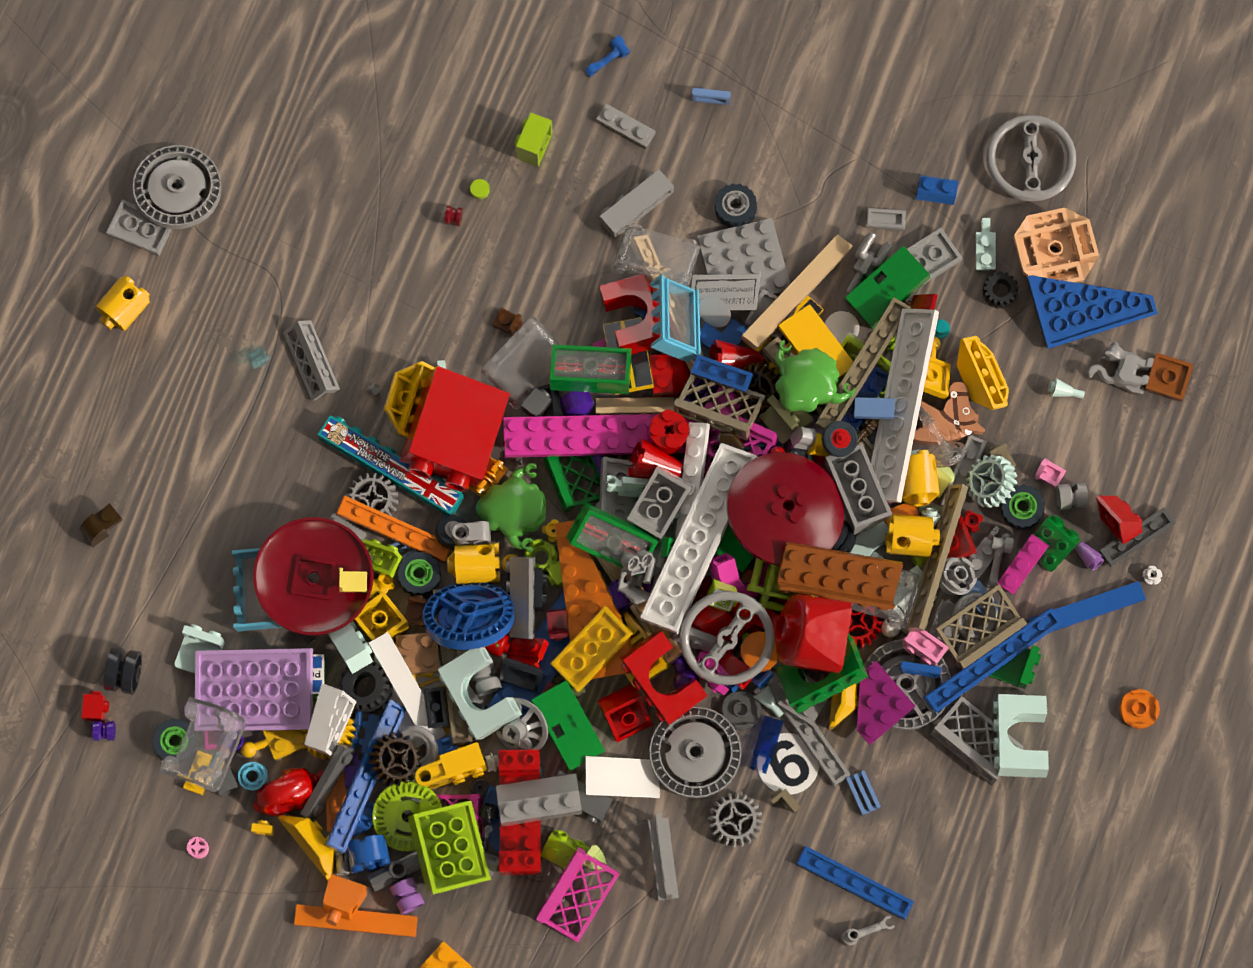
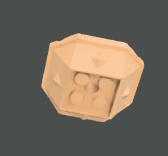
M1067 208L1028 215L1013 237L1022 273L1025 276L1033 275L1081 283L1085 280L1099 257L1090 220ZM1056 247L1059 252L1053 253L1050 248Z

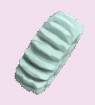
M984 456L983 461L977 459L978 464L972 465V471H967L970 475L969 478L965 479L966 482H969L966 485L969 490L967 494L972 497L975 503L982 507L992 508L993 505L999 507L1000 502L1006 503V497L1011 498L1010 492L1015 491L1013 485L1018 484L1014 479L1018 476L1014 472L1015 468L1011 465L1010 461L1002 456Z

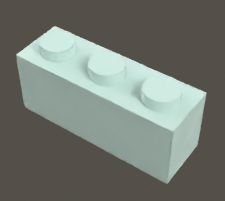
M354 621L344 628L328 634L352 674L373 662L369 655L372 653V650L367 642L362 643L365 639L361 632H355L358 628Z

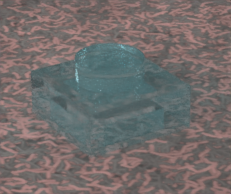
M263 346L246 355L254 369L265 365L267 361L271 360Z

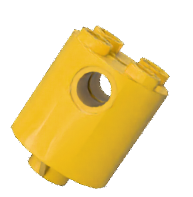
M127 275L123 278L120 277L95 306L102 315L99 321L110 330L116 326L125 332L150 303L148 297L150 294L143 288L138 289L135 287V282ZM130 294L133 298L128 300L124 296Z
M928 450L917 451V454L910 455L901 499L912 506L921 507L929 505L931 501L940 496L935 455L929 454Z
M892 514V516L887 518L888 533L885 534L886 553L930 557L932 546L939 545L940 530L934 529L933 517Z
M499 543L455 545V550L447 557L448 573H451L456 578L457 584L501 583L500 571H496V569H500V557H496V555H499Z

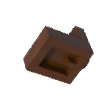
M502 307L492 323V326L511 336L515 332H519L523 325L522 315H515Z
M414 595L413 597H408V606L405 614L408 624L424 627L423 610L428 601L425 600L424 596Z

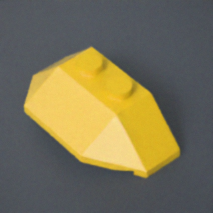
M977 336L961 339L956 366L964 384L968 388L971 400L990 410L1008 406L1009 388L994 354L985 344L980 342Z
M423 361L394 373L384 410L397 433L406 438L427 375L435 368Z
M860 683L854 684L831 697L830 730H833L855 712L859 704L857 688L860 687Z
M280 815L278 819L328 881L334 871L335 850L325 845L328 836L325 838L321 834L323 828L316 820L312 822L309 818Z

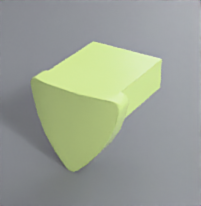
M943 465L936 466L940 493L938 498L941 497L948 485L954 481V473L951 468Z
M592 845L587 854L606 864L605 857L597 845ZM587 859L582 865L589 869H595L594 863Z

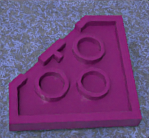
M877 661L865 669L868 677L860 682L857 732L869 746L916 707Z

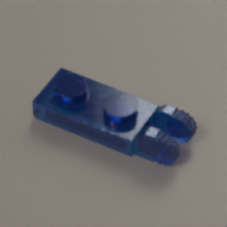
M764 716L750 769L755 770L760 756L766 758L762 767V773L767 774L784 721Z

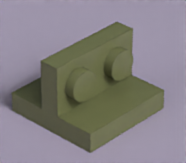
M774 395L767 399L771 407L759 416L768 428L777 434L778 439L783 445L786 444L797 427L807 428L815 422L808 412L785 410L781 405L780 398L777 400Z

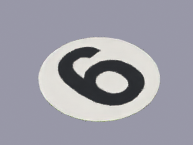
M782 733L770 738L760 749L757 759L758 773L762 781L775 792L779 788L782 791L786 788L790 794L800 793L814 782L819 770L818 763L801 738L793 733Z

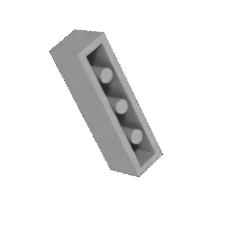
M659 169L655 173L653 171L645 177V181L641 184H635L630 189L631 192L626 196L621 195L615 201L616 204L612 207H606L600 213V223L614 239L674 192L673 184Z

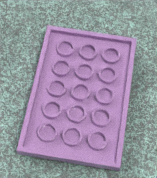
M313 649L195 651V731L309 730L313 716Z

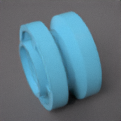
M248 762L238 772L239 783L247 790H259L268 781V771L260 763ZM253 770L258 774L255 782H251L248 777L249 773Z

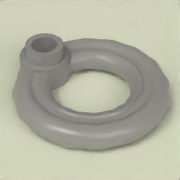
M971 592L963 595L956 602L953 615L983 594ZM991 596L990 603H994V597ZM979 603L978 606L985 610L986 604ZM990 605L988 617L997 618L998 612L996 607ZM965 614L960 616L959 625L968 627ZM987 619L985 631L992 632L995 629L996 621ZM958 627V631L966 637L967 629ZM971 630L970 639L979 640L981 632Z
M409 726L399 732L403 733V738L408 735L410 738H419L425 743L426 755L422 760L417 761L422 764L421 767L436 761L438 744L429 730L421 726ZM392 743L390 746V748H393L396 751L402 749L401 746H399L398 749L395 748L394 743ZM406 755V757H405V762H406V764H408V757H407V755Z

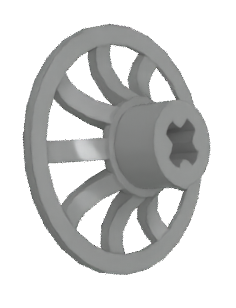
M513 698L520 711L522 710L521 704L529 707L530 710L522 719L519 716L506 724L503 728V734L498 729L496 731L498 738L510 750H522L519 749L520 740L527 744L528 750H540L545 745L548 736V726L545 717L533 703L522 698ZM535 712L540 721L526 724ZM536 727H542L543 733L541 736L540 734L529 730ZM527 737L535 738L540 743L533 747L532 742Z

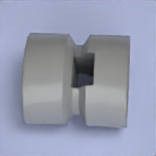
M1085 482L1073 483L1072 486L1069 484H1059L1056 486L1059 510L1071 509L1072 506L1076 508L1088 507V491Z
M493 663L472 676V681H476L474 686L478 697L492 694L502 688L499 677L495 676L496 669Z

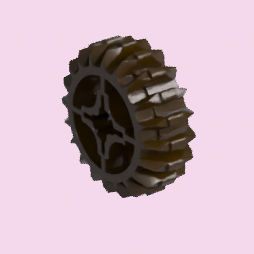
M762 362L750 363L749 366L746 365L742 368L744 371L759 375L756 380L750 382L748 390L765 395V397L774 395L777 400L780 396L775 389V384L779 379L778 377H780V373L775 374L776 367L769 369V364L763 365ZM739 392L734 395L735 397H741ZM755 398L746 400L749 407L756 405L759 401ZM769 402L763 403L758 415L771 407Z
M391 732L389 736L384 734L382 739H376L377 745L373 744L371 746L374 752H369L368 755L373 757V759L369 760L368 763L374 766L370 771L377 772L374 778L381 777L380 783L384 784L387 782L389 787L396 783V787H399L401 781L407 784L408 780H414L413 774H416V767H421L422 765L417 760L421 759L422 756L416 753L420 748L413 747L416 741L409 742L410 736L407 735L403 738V733L396 735L395 732ZM394 743L401 746L402 749L396 751L388 745ZM382 754L385 757L384 764L382 763ZM406 755L408 757V764L405 762ZM394 768L402 774L395 776L390 774L388 770Z

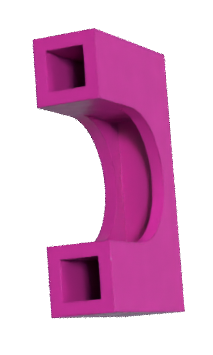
M727 553L712 558L710 569L713 580L736 587L737 592L753 599L762 594L747 590L748 584L751 581H740L735 558ZM766 562L758 583L760 587L764 586L769 565Z

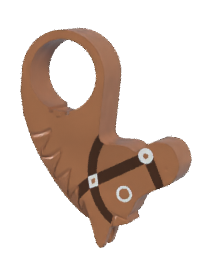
M954 382L949 387L948 401L943 406L942 411L921 401L919 412L922 415L923 428L915 431L914 444L938 445L963 439L970 434L982 435L985 432V429L978 424L979 414H976L970 406L969 391L964 383Z

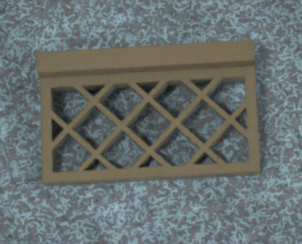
M691 373L679 399H676L674 403V412L698 423H708L711 428L722 432H734L739 438L747 440L750 435V429L763 405L765 395L751 390H747V393ZM697 377L703 379L705 384L694 387L693 381ZM719 385L723 391L712 394L710 387ZM707 388L710 395L700 399L697 392ZM736 391L739 392L741 397L730 400L728 393ZM692 393L695 394L697 399L693 402L684 401L685 397ZM725 395L728 402L717 405L715 398ZM750 398L759 400L756 405L751 407L746 402ZM712 400L715 407L709 409L703 407V402ZM743 401L746 408L736 412L733 405ZM728 406L731 407L732 414H721L720 409ZM748 413L750 419L748 423L740 421L738 416Z
M997 584L934 629L943 643L949 647L948 651L954 658L956 667L964 669L1027 625L1023 617L1019 616L1000 584ZM996 591L1001 596L999 605L990 603L991 596ZM979 603L986 604L984 616L974 614L976 605ZM990 605L999 607L997 618L988 617ZM1003 608L1009 609L1013 615L1007 621L1001 620ZM963 614L970 615L968 627L959 625L960 616ZM974 616L983 618L981 630L972 628ZM987 619L996 621L995 630L992 632L985 631ZM948 625L954 626L952 638L946 637L942 631ZM958 627L967 629L965 641L956 639ZM971 630L981 632L979 641L976 643L969 642ZM956 641L965 643L964 651L959 655L954 650Z

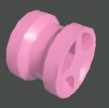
M193 837L187 844V851L192 857L201 859L208 854L209 845L201 837Z

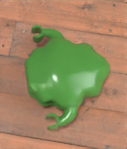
M785 340L781 341L775 355V363L779 368L781 377L776 382L775 389L780 396L781 405L785 410L791 412H812L818 404H839L854 396L856 388L852 391L846 390L849 383L844 385L843 393H836L839 372L836 368V360L827 353L822 352L818 348L801 350L798 355L785 359L784 355H788L791 352L792 345L787 349L783 348Z
M533 463L514 470L510 478L502 485H491L478 500L475 507L477 515L483 521L489 522L491 531L500 530L507 537L510 545L517 549H524L526 552L533 551L532 547H526V544L533 543V540L525 538L521 542L519 538L528 531H536L545 522L546 498L536 484H527L521 478L524 474H527L530 478L537 476L536 473L529 472L530 469L537 468Z

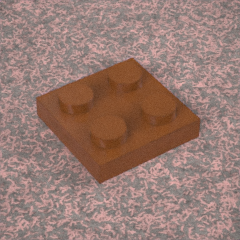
M1156 352L1149 373L1148 383L1144 390L1182 402L1194 364Z

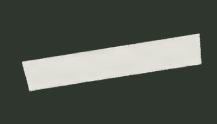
M387 632L369 642L415 726H421L429 730L436 740L445 736L443 728L428 729L425 697L389 633Z

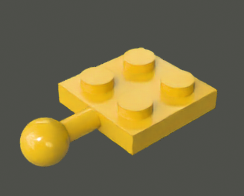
M934 336L923 392L946 399L949 396L951 364L936 359V351L940 348L941 343Z
M263 730L266 739L256 743L245 742L241 747V753L244 757L251 758L256 754L257 750L269 746L276 761L306 749L303 744L305 739L301 737L306 733L302 730Z

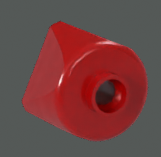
M799 594L790 597L783 606L774 629L776 652L781 663L815 672L840 673L844 663L852 612L851 603Z

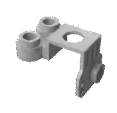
M640 550L636 555L626 553L621 558V564L624 568L621 569L617 590L625 594L635 604L648 601L651 595L649 592L639 590L633 586L635 575L645 573L646 568L653 561V555L646 550ZM628 573L631 577L627 583H624V577Z

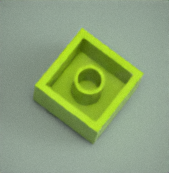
M530 112L529 117H525L523 120L521 135L518 134L515 139V152H517L518 160L539 167L553 134L552 120Z

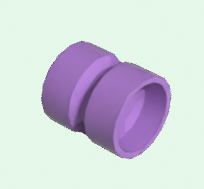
M413 877L405 879L389 888L394 899H398L397 906L401 915L416 910L425 904L421 894L416 892L418 887Z

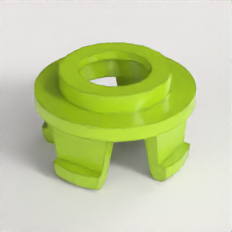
M543 539L533 540V543L528 546L532 547L533 551H525L524 556L534 557L537 551L547 553L548 560L545 564H537L535 562V568H543V573L547 572L546 569L557 561L555 547L549 542L543 541Z

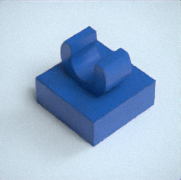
M450 735L436 740L438 755L458 749L457 745H451Z

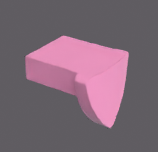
M1045 458L1041 462L1034 479L1037 481L1039 479L1056 489L1066 470Z

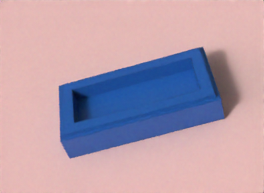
M902 661L899 671L901 673L938 678L942 667Z

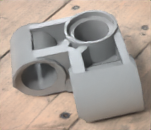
M479 521L455 525L452 530L454 543L457 545L491 543L489 522ZM458 531H464L466 533V536L464 538H459L456 536V533Z

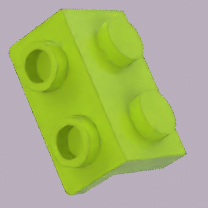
M363 539L362 542L371 557L373 572L393 578L399 563L403 559L398 549L389 544L384 546L375 539Z
M555 829L549 836L541 856L565 869L578 847L585 850L586 853L590 848L583 841L575 840L569 837L566 832Z

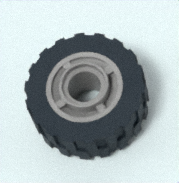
M739 183L727 185L721 189L719 194L716 195L715 213L718 220L729 228L751 223L755 218V214H757V200L754 192L746 185L743 186ZM735 203L741 205L737 209L731 207Z

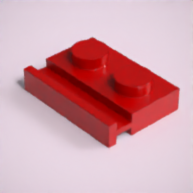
M513 638L507 653L509 655L508 658L539 668V661L543 659L549 642L539 638Z

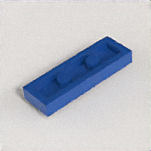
M698 354L691 373L745 393H747L753 374Z

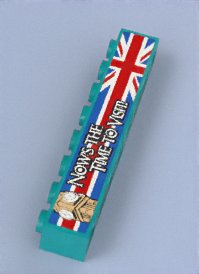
M330 415L317 434L319 440L377 473L379 476H385L386 480L390 479L394 485L446 516L454 515L464 500L462 492L448 488L445 485V480L439 476H435V478L433 476L422 478L411 474L408 471L410 464L400 461L401 457L395 454L396 451L389 446L384 448L379 445L377 439L372 436H364L363 432L355 426L349 427L346 425V421L339 416L334 418Z

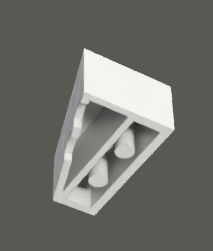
M322 683L310 727L305 738V745L314 751L332 757L356 701L344 691Z

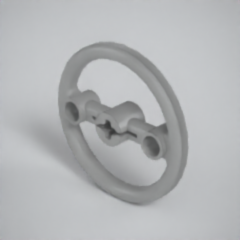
M1037 115L1019 116L1005 122L993 134L987 149V168L995 184L1006 194L1023 201H1041L1057 195L1070 182L1076 167V150L1069 134L1056 122ZM1017 126H1022V136L1025 139V150L1021 157V165L1026 169V181L1023 191L1011 186L1002 178L995 162V151L1000 139L1005 133ZM1039 126L1051 130L1061 139L1068 157L1063 177L1053 187L1043 191L1040 189L1041 181L1038 178V166L1042 158V152L1037 147ZM1032 128L1035 133H1028L1026 129ZM1030 152H1031L1032 159H1034L1033 163H1032L1031 158L1029 157ZM1032 182L1036 184L1037 187L1030 188L1028 186V183Z
M733 591L716 592L700 599L685 616L680 633L683 656L691 669L705 680L722 685L739 684L761 672L772 655L775 640L774 628L766 610L753 598ZM724 600L740 602V606L736 610V616L729 626L719 630L717 643L713 649L703 657L701 662H697L689 645V632L695 617L702 609L712 603ZM748 609L750 615L747 618H742L739 616L740 610ZM754 614H757L763 623L766 636L765 647L759 660L750 669L737 675L724 676L715 674L714 671L718 667V661L725 651L736 646L737 634L741 628L752 619ZM731 634V641L727 640L724 642L723 635L728 636ZM712 658L716 661V664L713 667H707L704 663L705 660Z

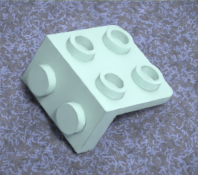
M191 624L190 627L185 625L182 631L185 637L177 655L175 666L195 674V651L222 650L225 641L220 637L221 634L211 630L209 633L204 632L197 625Z

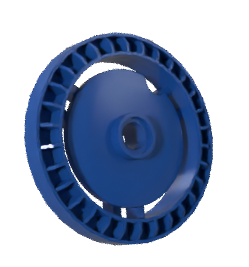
M456 583L436 592L427 601L423 610L424 627L429 637L442 646L459 650L478 649L497 642L510 631L515 619L514 604L511 597L503 589L489 583ZM439 611H440V613H439V623H440V625H439V624L436 622V620H435V618H436V616H437V614H438Z

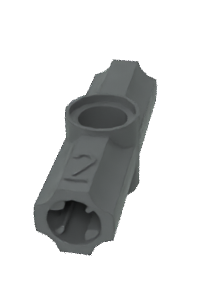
M417 851L400 860L393 861L390 865L367 876L373 890L377 892L420 870ZM402 866L404 868L403 874L395 875L393 873L394 867Z

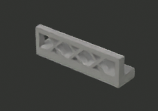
M297 321L283 332L311 401H316L326 393H335L340 390L312 321ZM293 331H296L297 334L296 341L293 340L291 335ZM300 347L304 350L303 358H301L299 354ZM307 365L311 367V376L307 373ZM315 382L318 384L320 391H318L317 393H315L314 390Z

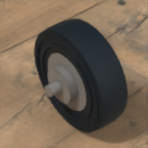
M447 515L440 519L435 529V535L442 546L455 550V545L457 544L452 539V530L459 523H468L464 518L458 515ZM458 531L456 533V536L459 538H464L466 536V533L464 531Z

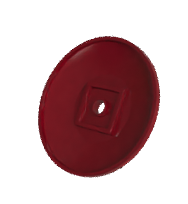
M778 452L765 454L753 459L737 473L727 495V517L735 537L750 554L771 565L780 566L786 542L831 549L842 531L844 506L838 487L823 468L800 455ZM783 503H790L793 509L791 511L785 510Z
M320 517L293 520L275 530L261 546L253 571L255 593L265 613L286 630L309 636L333 633L354 621L363 611L370 598L374 579L371 557L362 540L345 525ZM340 568L347 572H367V592H340ZM311 573H316L319 575V581L311 583L308 580V576Z

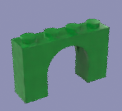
M849 633L844 663L840 673L831 672L822 681L810 683L807 682L801 668L784 664L776 667L788 703L797 714L808 710L810 707L825 701L827 698L842 692L854 684L860 683L868 677L856 643Z

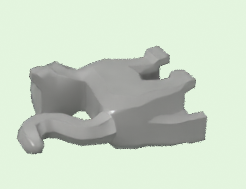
M1113 342L1105 351V355L1101 356L1100 360L1118 362L1114 376H1108L1106 369L1098 364L1091 365L1088 368L1087 375L1089 378H1092L1094 373L1098 372L1102 381L1107 384H1114L1116 387L1123 388L1131 394L1142 396L1144 387L1141 385H1147L1149 376H1137L1136 370L1148 371L1152 367L1154 359L1148 358L1144 360L1133 352L1124 351L1117 342Z

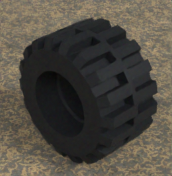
M372 662L352 674L349 667H347L346 674L342 673L341 675L343 680H339V685L341 686L339 690L344 691L356 701L354 710L365 714L368 711L375 713V709L381 710L383 708L381 705L386 704L387 698L392 696L390 689H393V685L390 683L384 669L379 664ZM365 677L375 678L376 687L369 696L359 697L356 694L358 682Z

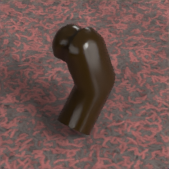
M734 432L719 433L718 441L720 443L732 445L740 450L745 448Z

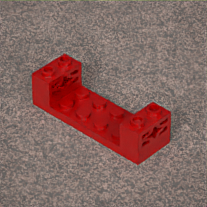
M539 749L499 750L500 785L540 779ZM500 819V875H541V820L502 826Z

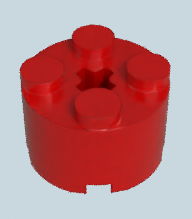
M671 410L660 412L654 416L647 430L648 442L667 454H675L682 449L689 434V425L685 418L677 412Z

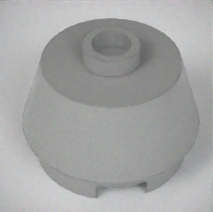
M964 557L946 559L939 587L950 595L969 593L977 581V577L975 578V573L972 569L974 565Z

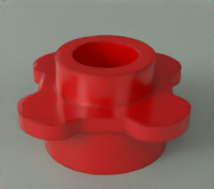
M967 510L964 513V521L967 528L976 533L979 531V524L983 521V516Z

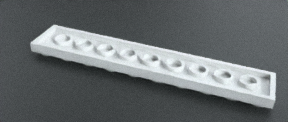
M902 309L884 396V398L895 399L894 420H879L871 465L887 502L901 503L939 312L936 310Z
M723 443L720 444L640 617L642 621L676 634L679 633L683 620L690 609L728 526L726 503L730 485L737 473L748 462L757 458V455Z

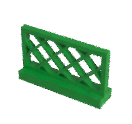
M559 456L542 457L564 513L571 511L572 508L583 505L585 502L591 503L600 500V494L595 495L589 492L592 484L600 486V476L592 456H588L586 461L576 456H567L571 458L568 467L560 464ZM573 460L584 464L580 473L570 468ZM585 466L594 469L595 475L593 479L582 474ZM567 472L578 476L575 485L566 480ZM580 477L591 482L587 490L576 486ZM574 490L585 494L583 500L574 501L572 495Z

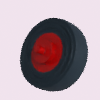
M836 421L829 424L822 434L824 449L835 457H844L851 454L858 443L856 430L852 425L844 421Z

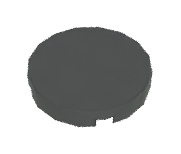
M737 690L734 693L731 692L724 699L721 714L736 730H746L757 723L761 715V705L751 692Z

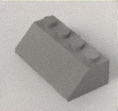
M863 444L857 445L855 450L847 456L835 457L830 455L825 457L824 465L839 489L844 513L854 535L872 529L892 516Z
M511 556L510 561L506 563V571L510 573V581L506 582V592L510 593L515 614L513 626L509 631L510 637L533 639L535 635V557Z
M576 774L496 786L502 826L582 814Z

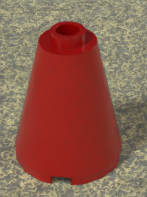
M713 340L715 344L710 346L709 358L741 370L744 366H749L750 363L762 362L764 365V356L761 355L760 351L721 340Z
M640 439V442L636 443L630 457L632 468L628 467L627 470L629 477L650 479L659 465L682 478L683 464L644 439Z

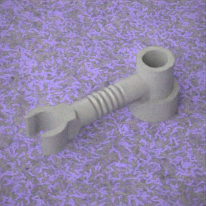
M993 537L991 548L995 549L988 581V586L991 588L998 583L1002 553L1011 554L1013 538Z
M887 916L880 922L859 930L847 929L841 934V942L845 946H853L859 938L880 930L889 931L895 925L888 927L885 924V921L891 918V916Z

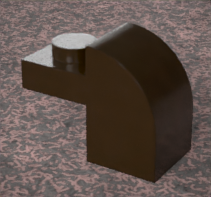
M109 503L95 515L92 513L81 524L80 531L91 545L95 547L109 536L107 532L123 519Z

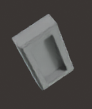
M867 208L866 228L904 231L906 211Z

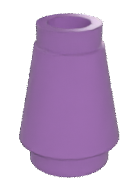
M1081 542L1075 548L1087 569L1090 568L1094 571L1104 561L1100 553L1084 542Z

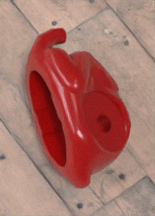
M306 768L283 770L281 776L266 783L257 791L256 800L253 804L254 810L272 817L284 815L296 809L303 810L324 771L320 770L316 774H310Z

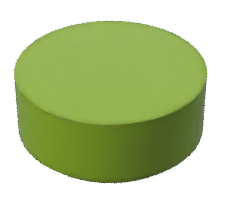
M483 179L473 181L470 186L472 196L476 199L486 198L490 192L487 181Z

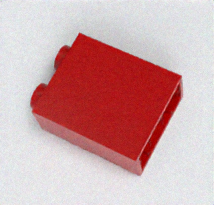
M436 366L427 375L400 461L410 464L408 471L415 476L430 478L432 473L446 478L445 485L448 488L467 492L468 487L473 488L483 480L510 393Z

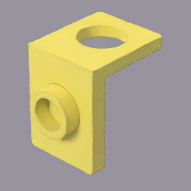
M340 568V592H367V572H347Z

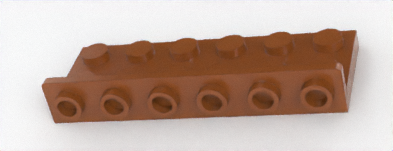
M786 542L775 583L781 592L787 594L796 592L800 595H813L821 598L857 603L862 607L875 606L883 611L888 609L894 610L895 604L893 601L903 564L898 561Z

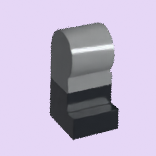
M797 427L783 447L785 453L805 457L810 446L816 441L815 429Z

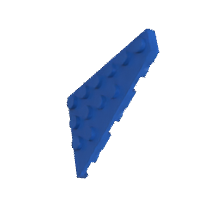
M1033 275L1026 276L1047 349L1158 314L1153 295Z

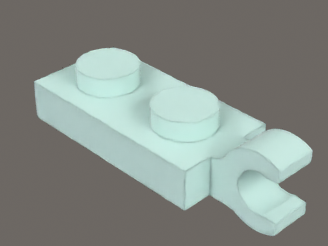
M982 218L981 232H976L975 234L976 271L995 272L996 232H990V218Z
M608 475L605 483L611 484L607 485L606 491H618V496L637 497L640 492H643L650 479L622 477L619 480L615 476Z

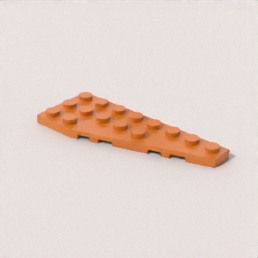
M574 520L555 524L570 642L604 606H607L623 623L619 610L616 609L613 603L612 596L600 570L595 565L592 554L571 545L566 537ZM630 639L592 679L626 674L621 667L623 662L620 660V657L631 650Z

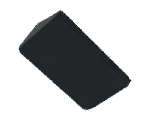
M444 686L424 688L428 729L448 728Z

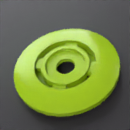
M401 781L399 787H396V783H394L379 795L374 804L372 818L377 835L385 836L388 846L400 851H415L413 835H403L395 831L399 829L403 832H412L410 823L402 819V813L405 810H410L417 814L442 808V805L437 795L429 787L420 786L415 781H408L407 784ZM407 796L417 798L420 800V802L418 803L411 799L402 800L401 797Z

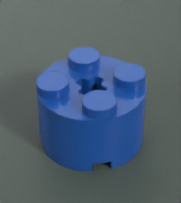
M384 835L368 836L360 841L356 839L350 841L346 851L351 873H358L366 868L368 872L379 869V866L391 864Z

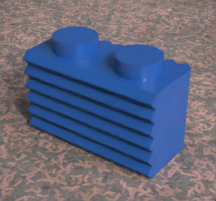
M921 175L917 186L916 200L954 205L958 181L953 179L950 181V179L946 180L945 178L939 179L938 177L931 178L930 176L923 177Z

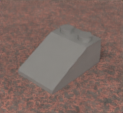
M658 465L627 520L662 539L689 493L692 484Z

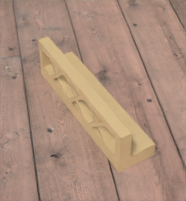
M674 397L596 398V415L658 414L665 410L674 411Z

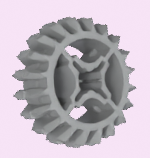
M366 473V479L363 480L362 476H359V483L354 480L352 481L354 488L348 487V491L352 494H346L345 496L360 501L374 509L386 504L380 512L392 516L389 511L396 512V508L393 505H398L399 503L398 500L394 499L398 497V492H393L396 487L395 485L390 486V479L384 482L385 476L381 475L377 479V473H374L373 478H370L369 473ZM370 486L366 493L358 495L363 488ZM377 486L387 492L388 498L377 494ZM374 493L375 499L373 500L370 506L369 499H371V496H373Z
M728 793L727 801L721 796L720 801L722 804L714 802L717 810L714 808L710 809V812L715 816L708 817L709 821H714V823L709 825V828H716L712 832L713 836L720 834L717 839L718 842L723 838L726 839L725 846L728 845L729 841H733L732 847L735 848L736 842L739 841L740 847H743V840H746L748 844L751 843L749 836L754 839L757 838V834L753 831H761V828L756 826V824L763 823V820L757 819V817L762 816V812L755 813L759 805L756 804L752 807L751 804L754 799L751 798L746 802L747 795L744 794L741 800L738 799L739 793L735 794V799H732V795ZM735 804L745 807L750 813H739ZM729 806L730 816L719 821L721 811ZM733 811L734 815L737 816V818L740 817L741 819L738 822V829L737 825H734V822L731 823V820L733 818ZM752 819L751 828L742 835L741 825ZM721 827H732L736 836L727 834Z

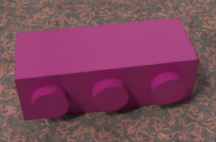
M1032 534L997 584H1000V586L1014 595L1049 545Z

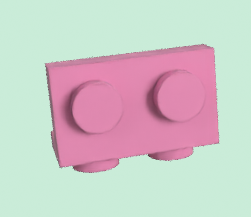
M910 631L902 642L905 651L909 654L917 655L923 664L936 666L949 648L927 631Z

